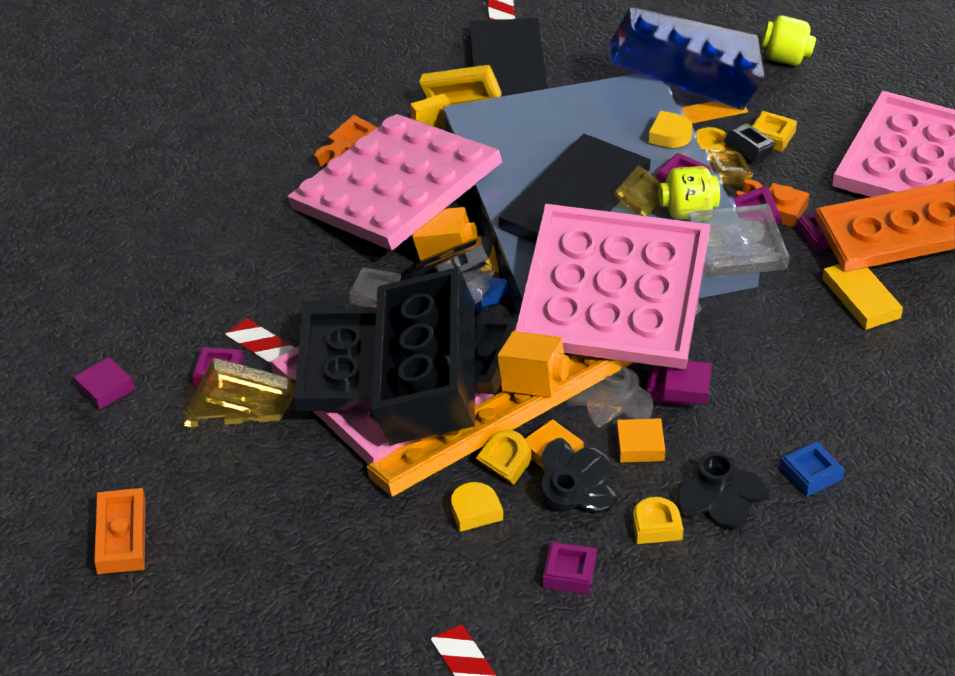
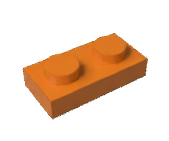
M143 488L97 492L94 560L97 574L145 570L146 500Z

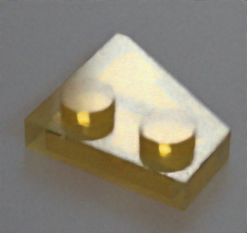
M213 357L184 413V426L198 427L199 419L224 417L225 425L242 424L246 421H280L294 397L296 380Z

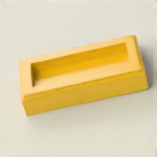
M490 65L424 73L419 81L426 98L445 94L450 100V105L500 97L502 93Z
M837 264L824 269L823 281L865 330L901 318L903 307L868 267L844 272L841 265Z

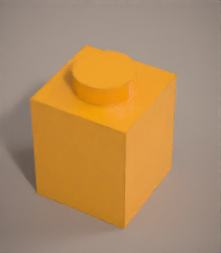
M465 207L443 209L413 234V240L420 260L478 237L476 225L474 222L469 223Z
M513 331L498 354L502 391L551 398L560 382L565 381L569 373V357L564 355L562 337Z

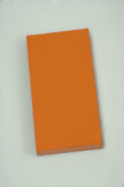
M955 180L816 208L815 219L844 272L955 249Z

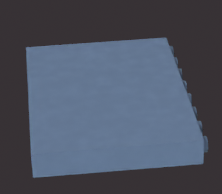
M657 70L443 106L445 131L499 149L502 163L468 189L467 193L483 233L487 235L491 246L493 245L495 248L502 279L509 280L512 289L509 297L516 313L521 309L536 243L498 228V216L583 133L651 159L650 171L610 212L675 220L669 214L667 207L660 206L659 185L655 184L656 172L676 153L710 166L708 153L705 149L701 150L693 127L691 141L685 146L667 148L648 143L649 131L660 110L684 116L682 107L676 105L672 98L669 84H664ZM712 167L710 170L711 176L716 175L719 180V206L713 208L711 215L706 218L680 220L710 224V235L699 298L756 288L759 283L760 270L764 269L765 266L761 247L755 246L750 237L747 222L745 220L741 221L736 212L733 197L727 196L723 189L720 174L718 172L714 173Z

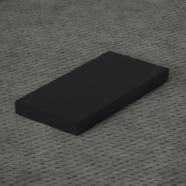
M539 18L470 21L473 67L490 65L502 92L500 97L549 89Z
M583 133L498 216V228L536 243L545 204L610 212L650 171L651 159Z

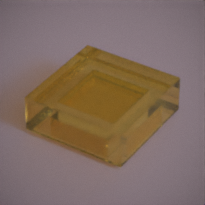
M706 150L710 166L714 173L718 172L720 174L722 184L743 185L745 179H752L753 173L742 154L738 151Z
M638 165L619 186L614 195L638 215L648 216L659 203L658 189L660 182Z

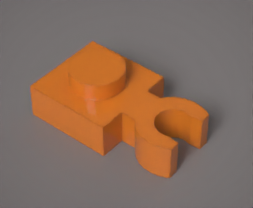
M353 115L328 136L330 145L323 146L315 152L314 157L317 165L321 168L325 163L328 164L332 159L341 156L353 147L357 140L367 136L378 127Z
M745 179L743 191H737L736 197L761 188L762 185L755 180ZM772 183L769 191L781 215L782 224L795 228L798 217L803 215L808 206L810 193L796 190L790 186Z

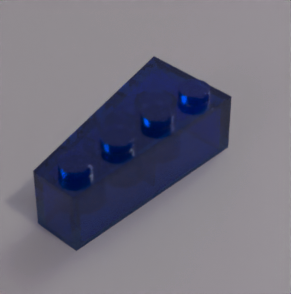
M629 7L610 40L612 63L740 110L745 109L764 80L758 36L754 34Z

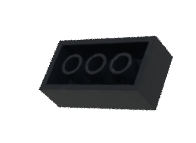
M459 267L381 285L377 288L371 411L389 445L475 426V302Z

